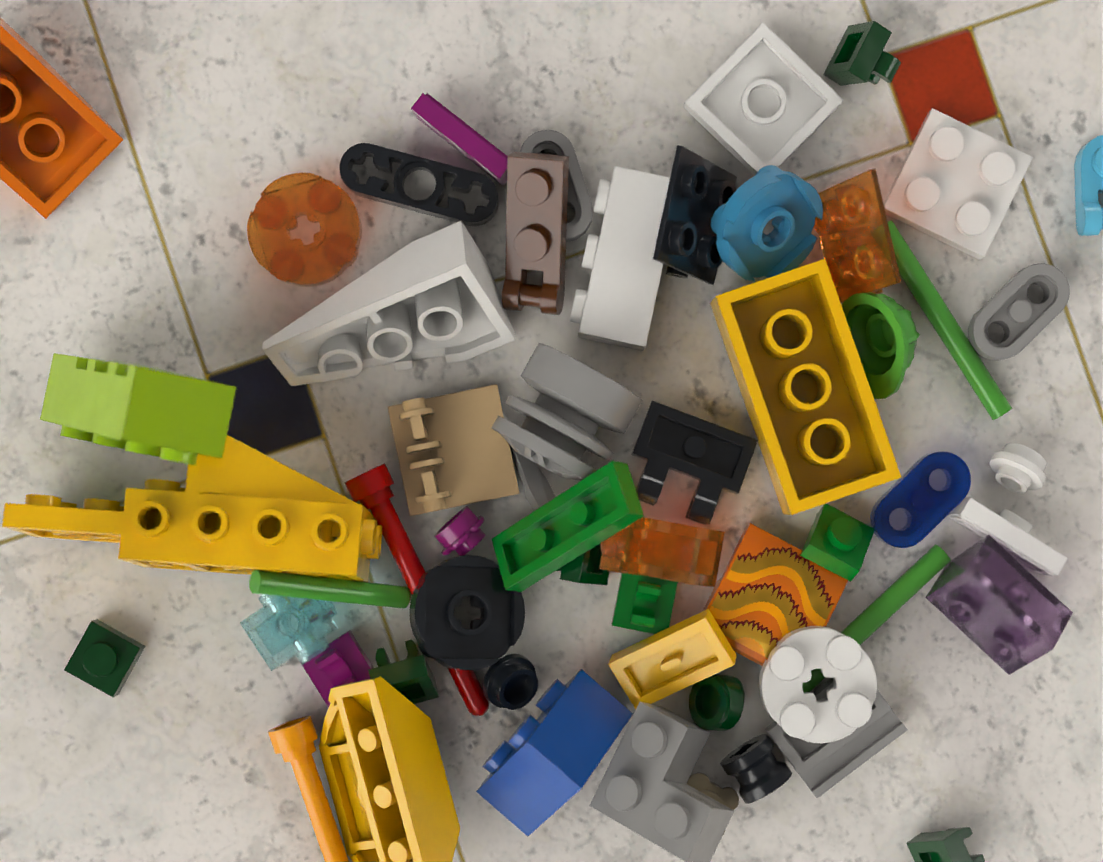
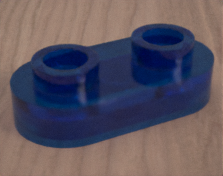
M943 451L932 452L921 457L874 504L870 522L876 537L883 543L898 548L912 547L921 542L968 494L971 485V475L966 463L959 456ZM936 469L943 471L947 478L945 487L939 491L933 489L929 483L930 474ZM898 508L902 509L907 515V523L900 530L894 529L889 522L890 514Z

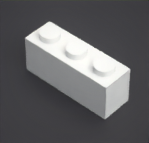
M614 166L611 181L600 179L593 212L604 214L600 236L588 234L582 267L592 269L588 291L576 290L570 322L580 324L579 338L639 351L645 349L663 264L653 260L670 177Z

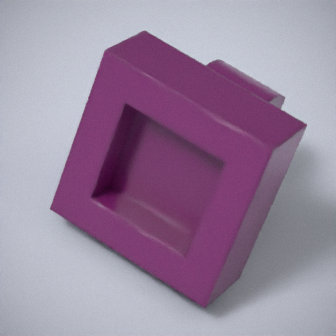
M350 630L300 662L328 708L330 706L328 698L331 688L370 679L369 669L374 668Z

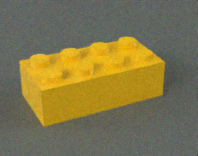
M825 259L714 297L710 305L783 514L794 515L901 478Z

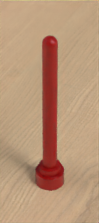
M384 463L345 482V485L354 502L360 501L367 509H370L374 519L377 520V525L382 526V535L411 595H413L419 579L425 570L390 500L394 496L390 485L394 484V481ZM448 668L468 711L474 716L484 715L488 711L489 701L484 695L474 670Z

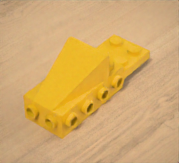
M229 435L226 437L222 458L198 454L196 465L188 464L185 488L180 487L181 483L176 481L146 479L144 489L126 488L124 506H120L119 501L85 498L83 508H77L75 503L62 502L61 497L39 494H26L25 504L5 503L2 527L39 538L120 543L118 559L145 568L251 575L254 570L368 582L370 559H380L382 546V526L377 525V520H374L373 515L363 504H358Z

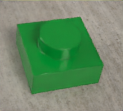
M826 503L816 514L800 556L851 582L861 569L875 529Z

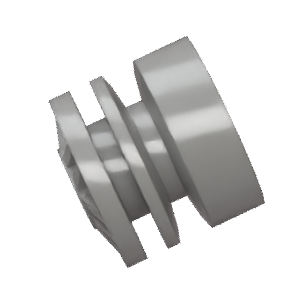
M539 343L521 374V377L540 393L537 400L533 403L519 397L509 396L506 404L527 418L522 427L498 416L492 429L500 433L515 452L562 478L581 481L597 471L581 461L586 450L607 461L613 455V452L594 436L598 427L624 434L643 400L622 385L552 347Z

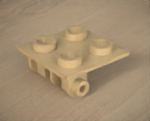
M497 384L424 399V397L403 401L402 404L388 406L410 516L520 494L510 444L500 433L492 429L498 416L504 418Z

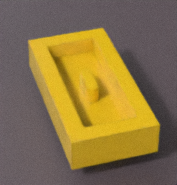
M706 609L612 654L608 666L636 709L639 702L652 704L734 666L737 655L710 610Z

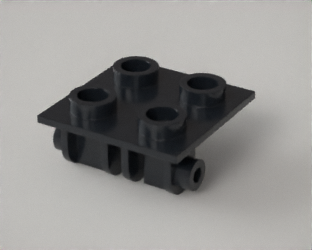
M679 145L676 148L653 260L667 265V275L678 278H688V275L705 283L714 285L717 268L721 265L722 259L717 250V234L712 231L711 219L717 208L726 204L736 191L737 176Z

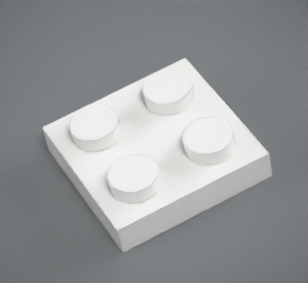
M762 23L685 101L683 107L755 176L764 166L773 165L779 168L841 105L843 99L768 26Z
M932 108L927 113L880 212L980 260L985 257L1033 157Z

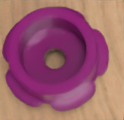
M468 506L455 514L434 535L444 547L441 553L446 556L454 550L459 556H464L470 552L486 535L480 529V526L485 521L484 517L481 515L477 517Z

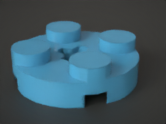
M764 166L755 176L743 183L726 204L721 205L714 212L711 219V228L717 234L716 246L719 256L730 269L748 281L756 282L754 278L763 276L769 278L796 269L810 254L815 245L817 237L811 232L815 225V217L822 220L823 205L816 189L796 174L782 171L777 166ZM773 219L772 226L774 229L766 235L763 233L764 227Z

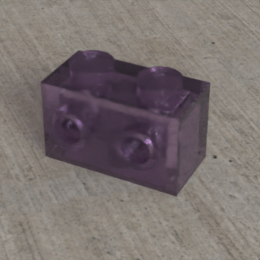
M987 535L952 559L944 567L925 597L1008 675L1053 650L1073 614L1068 607L990 535Z

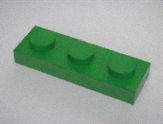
M612 460L491 539L505 590L524 591L644 516L627 463Z

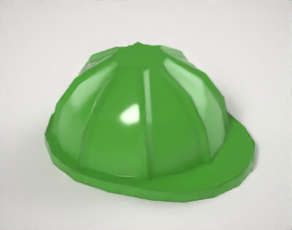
M872 292L853 294L842 303V308L874 399H886L899 390L905 371L910 367L914 358V350L920 334L916 330L915 323L911 317V311L896 303L894 299L885 294H875Z

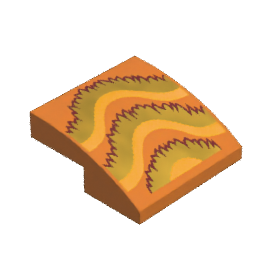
M750 523L744 529L722 577L716 582L703 611L706 609L710 610L734 652L763 666L765 659H768L770 652L777 646L776 643L789 632L808 626L826 627L848 580L800 556L801 549Z

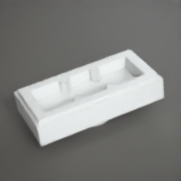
M958 497L948 512L950 519L1039 574L1058 576L1068 560L1064 555L1030 535L1029 533L1033 525L1009 510L1003 509L1000 515L971 497Z

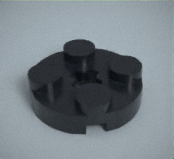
M474 555L458 556L444 560L422 574L411 597L409 610L410 624L420 651L428 658H432L442 666L455 670L483 669L499 661V658L505 655L510 646H514L521 636L525 621L524 599L521 592L505 590L499 565L494 561ZM464 596L470 597L471 606L480 608L481 612L480 619L471 620L469 630L463 628L461 620L454 617V608L461 606L462 597Z

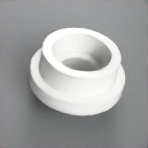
M1008 443L1002 451L994 453L990 461V467L996 473L995 479L997 482L1013 492L1026 493L1027 490H1039L1046 481L1044 473L1047 466L1046 460L1039 453L1024 445Z

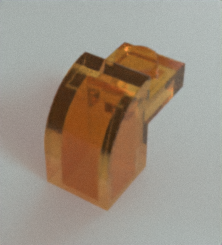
M642 517L600 543L602 556L599 569L650 576L690 585L715 587L725 532Z

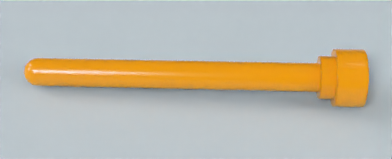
M311 716L297 718L270 729L268 734L275 754L281 753L284 762H290L325 862H349L312 753L316 751L314 740L318 738Z

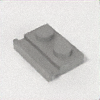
M833 678L813 692L816 700L826 697V690L833 687ZM878 690L869 721L864 726L857 728L849 736L830 743L806 742L788 735L776 721L765 728L766 732L816 798L820 797L908 730Z

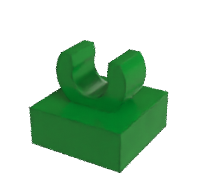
M622 569L611 625L656 634L669 628L678 581Z

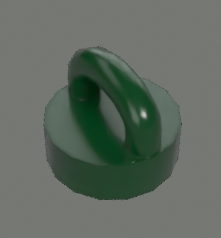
M714 674L693 684L689 695V710L695 724L703 730L727 731L733 728L740 720L744 707L745 691L742 682L734 676Z

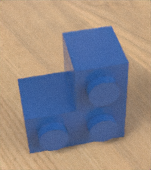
M582 669L566 685L558 679L555 680L535 704L543 711L537 720L532 715H529L512 734L508 742L504 740L483 765L490 774L476 792L527 836L532 834L582 789L633 715L630 710Z

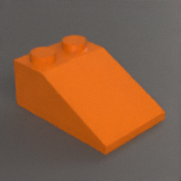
M0 17V179L46 219L123 141V138L30 44Z

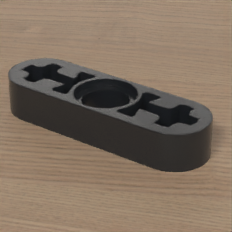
M360 143L350 147L343 154L340 161L339 170L343 182L352 193L363 198L452 222L462 221L467 226L486 224L495 216L498 210L499 197L495 184L490 178L478 172L370 143ZM366 157H373V164L378 170L392 174V163H400L401 165L394 176V193L385 192L389 186L387 180L375 176L369 177L366 185L359 184L358 175L352 171L353 165H363ZM416 170L428 171L436 180L433 194L424 200H414L408 197L404 191L406 177ZM445 177L455 178L451 187L452 190L457 192L470 193L473 185L480 186L482 197L489 200L487 206H477L474 214L466 212V206L462 200L448 196V208L439 207L438 205L445 195Z

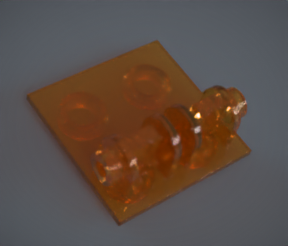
M876 168L819 192L818 194L823 205L822 220L815 217L814 229L819 235L823 257L828 265L840 303L856 293L872 292L882 294L884 288L901 283Z

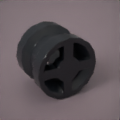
M767 734L759 735L745 742L729 753L720 763L726 774L735 776L739 782L738 793L745 804L753 803L769 795L782 786L792 775L787 764L777 761L772 753L774 744Z

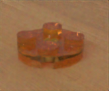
M293 173L276 179L260 194L262 197L256 203L254 211H251L247 222L248 241L252 253L259 264L281 282L299 287L323 285L339 277L347 267L356 261L362 238L360 215L350 196L335 183L312 173ZM305 215L311 223L319 222L320 232L314 234V242L308 245H304L301 239L292 240L290 236V231L298 227L297 218Z

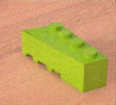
M54 353L40 420L62 425L60 436L125 449V451L155 456L164 460L196 465L198 454L222 458L236 387L138 365H127L118 362H106Z

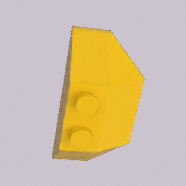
M382 677L331 688L328 698L330 706L324 718L319 750L349 858L352 862H452L460 825L431 718Z

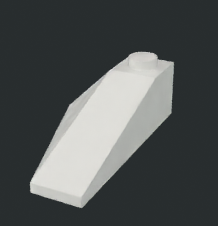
M459 221L410 242L264 341L263 351L291 386L357 377L362 368L394 364L395 371L413 369V361L443 356L446 358V363L466 361L514 341L515 332L507 312L502 306V299L484 255L463 222Z

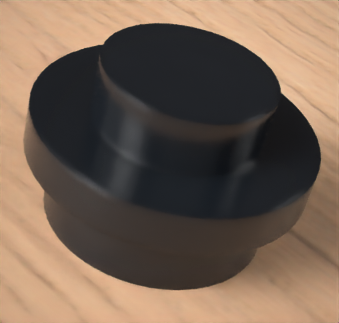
M508 654L499 658L500 660L488 669L483 681V692L485 697L494 706L516 710L526 706L534 698L538 689V678L534 665L526 657L520 654Z

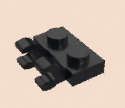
M651 401L631 454L647 461L636 487L639 501L652 506L657 503L670 469L699 480L685 518L705 526L710 524L722 489L734 494L739 493L758 440Z

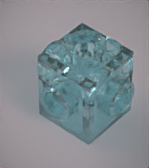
M264 594L258 598L263 607L240 622L271 671L283 667L296 657L301 665L306 664L330 647L325 637L338 629L332 620V617L337 614L332 601ZM292 615H294L298 621L297 630H295L291 624Z

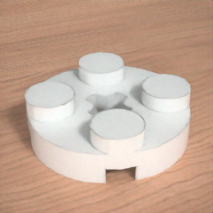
M808 626L789 632L776 643L777 646L770 652L768 659H765L760 671V694L768 714L788 735L810 743H830L849 736L857 728L864 726L869 721L877 694V678L870 657L853 638L829 627ZM814 669H821L824 677L833 678V687L827 689L826 697L820 700H816L812 692L803 691V683L811 680V671Z

